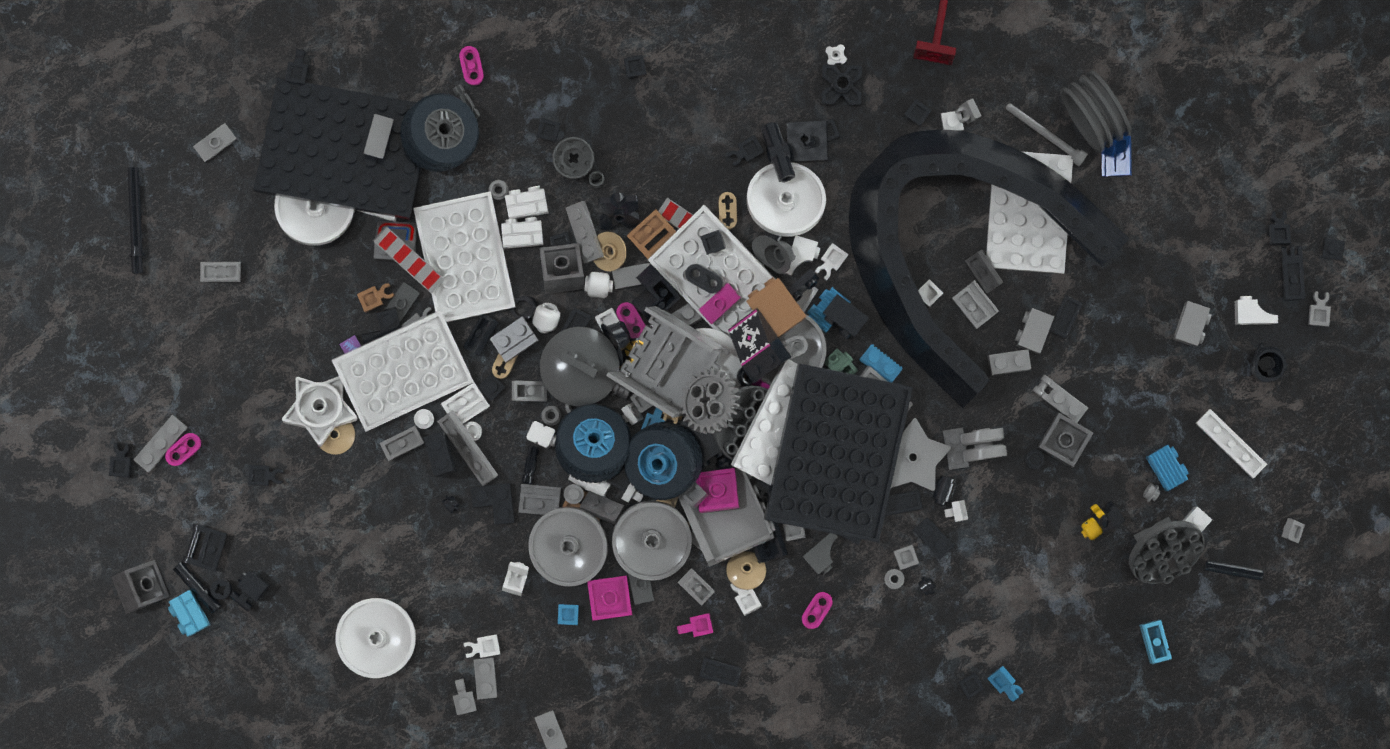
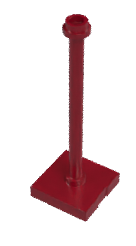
M940 0L933 42L917 41L913 59L952 65L956 48L940 45L948 0Z

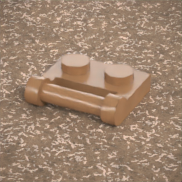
M655 209L628 233L627 237L649 259L677 231ZM665 228L668 233L648 250L645 245Z

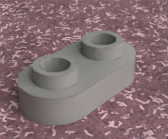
M799 335L782 341L792 356L789 360L803 355L808 347L806 339ZM795 343L801 344V348L799 350H796L794 348Z

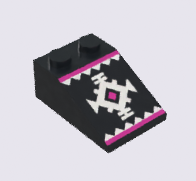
M758 308L728 329L741 366L753 384L792 357Z

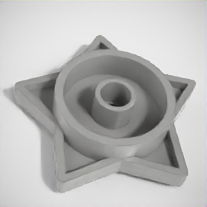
M916 418L910 422L903 432L891 488L913 482L934 491L936 465L948 453L951 447L928 439ZM910 454H916L917 459L911 461L909 459Z

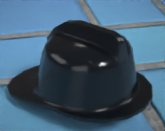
M623 321L608 326L602 323L601 329L603 334L613 344L618 355L619 366L623 364L622 351L630 343V333Z

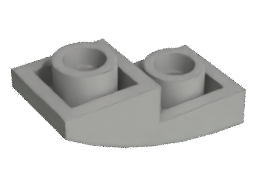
M374 114L364 154L383 159L394 119Z

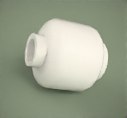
M591 272L589 276H586L584 291L587 292L589 297L606 298L608 292H612L613 281L610 280L608 273Z
M543 303L537 306L532 323L539 332L548 333L557 328L560 319V312L557 306L552 303Z

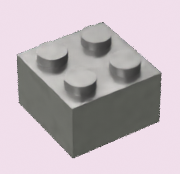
M1057 413L1037 448L1072 468L1078 461L1093 432L1061 413Z

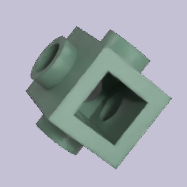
M836 349L824 361L827 369L849 374H855L858 371L852 363L853 358L846 351L842 353Z

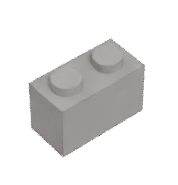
M1190 301L1185 302L1173 340L1193 347H1197L1199 343L1202 344L1205 337L1203 332L1204 326L1209 324L1212 314H1209L1210 308Z
M1031 308L1029 312L1026 311L1022 322L1025 323L1023 330L1019 329L1015 341H1018L1016 346L1039 355L1054 316Z
M1029 350L987 356L990 376L1031 370Z

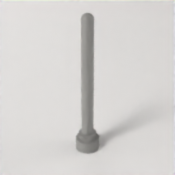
M1013 104L1006 105L1007 111L1072 156L1071 159L1074 160L1073 163L1077 166H1080L1087 157L1088 153L1084 150H1075Z

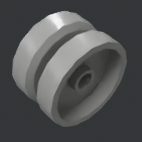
M985 428L961 434V445H974L973 449H967L963 452L964 462L1007 456L1006 445H993V442L1004 439L1003 428Z

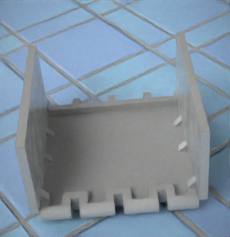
M657 306L646 307L644 311L651 314L648 322L654 325L653 328L648 325L644 327L638 338L644 342L643 345L636 342L628 355L634 359L633 362L626 359L619 371L608 372L606 376L672 418L684 416L680 413L684 408L680 407L679 404L684 402L683 399H680V396H685L682 388H688L686 381L692 383L691 376L698 377V371L704 373L705 369L711 370L712 368L720 370L721 366L716 363L721 352L729 355L730 351L667 311L661 310ZM671 327L686 336L687 340L660 385L655 386L641 377V374L667 330Z

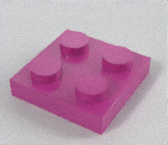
M735 468L700 473L696 483L708 495L699 504L700 513L739 508Z
M627 576L587 582L592 620L632 615Z

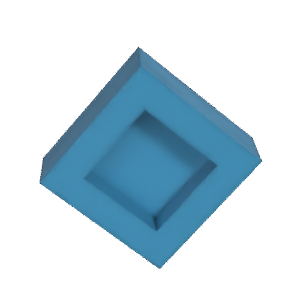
M559 604L558 624L578 625L579 605Z

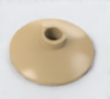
M603 232L597 237L604 257L594 260V263L604 271L617 270L623 265L626 258L625 243L616 233Z
M352 423L335 427L332 431H337L338 437L332 438L330 433L324 444L320 447L323 451L335 455L349 450L355 440V429Z
M744 551L731 557L726 569L727 577L735 587L751 590L763 582L766 575L765 563H758L755 553ZM744 566H749V567H750V570H749V571H745V570L743 569V567H744Z

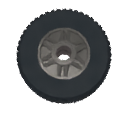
M435 93L425 96L408 110L401 123L400 137L402 138V146L407 152L406 154L418 166L420 165V167L429 171L442 172L459 166L472 155L479 140V127L473 110L462 99L460 100L458 97L446 93Z

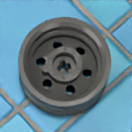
M1090 70L1086 73V76L1082 75L1079 77L1078 84L1071 82L1068 84V88L1063 87L1060 89L1062 102L1070 118L1087 143L1096 152L1102 153L1105 147L1110 148L1113 146V139L1119 142L1123 139V135L1129 136L1132 133L1129 120L1122 106L1106 82L1095 71Z

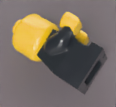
M1112 501L1108 502L1107 507L1104 509H1100L1097 504H1094L1090 508L1096 516L1088 519L1081 525L1083 529L1081 533L1085 538L1088 537L1090 540H1094L1102 535L1103 531L1118 527L1125 522V519Z

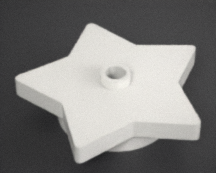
M339 376L325 382H313L296 377V401L283 416L282 421L286 424L306 428L317 445L321 447L335 427L357 421L358 418L343 400L344 385ZM320 406L324 407L322 410H317Z

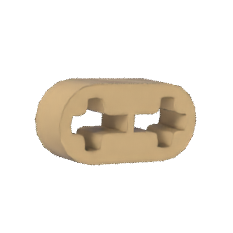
M725 192L719 197V220L722 222V220L726 219V213H730V219H734L730 226H726V223H723L728 230H732L737 224L736 197L731 192ZM725 196H729L730 200H733V203H730V210H726V204L722 203V200H725Z
M498 354L492 367L494 376L499 379L508 377L518 355L506 363L504 367L507 370L506 373L498 375L496 367H501L504 361L502 356Z

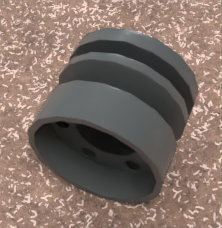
M569 137L560 141L552 155L556 170L562 176L569 179H580L588 175L595 162L594 152L585 140L577 137ZM570 154H578L577 160L579 162L576 164L574 162L570 163Z

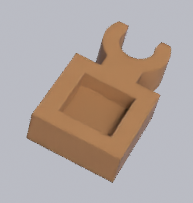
M389 283L382 285L379 291L374 286L357 294L365 313L384 305L381 299H391L394 297V293L385 294V289L390 287Z

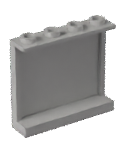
M736 469L739 508L700 513L699 505L693 509L680 495L678 496L709 567L775 538L773 531L776 529L772 521L764 520L766 507L763 502L759 503L757 499L760 496L756 485L751 486L749 479H752V476L740 469Z

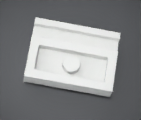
M475 382L441 403L446 413L448 414L453 410L462 424L489 407Z

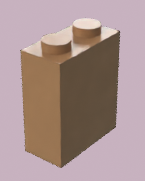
M772 277L764 283L765 288L760 291L756 289L751 292L746 302L752 310L759 309L779 338L807 318V316L779 278L774 279Z

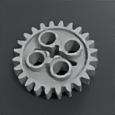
M705 369L704 373L698 371V377L691 376L692 383L686 381L688 388H682L685 396H680V399H683L684 402L679 404V406L684 408L680 412L681 415L685 416L683 421L688 422V427L694 428V431L704 434H707V432L714 434L715 431L721 432V426L728 427L727 420L733 422L731 415H737L734 407H739L740 405L735 403V400L740 399V396L735 395V393L739 389L733 387L736 382L730 380L731 376L726 375L725 372L715 369Z

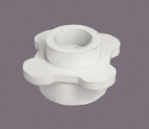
M840 44L837 47L832 48L829 46L826 48L825 52L828 54L827 62L829 65L844 64L847 58L844 56L845 47Z

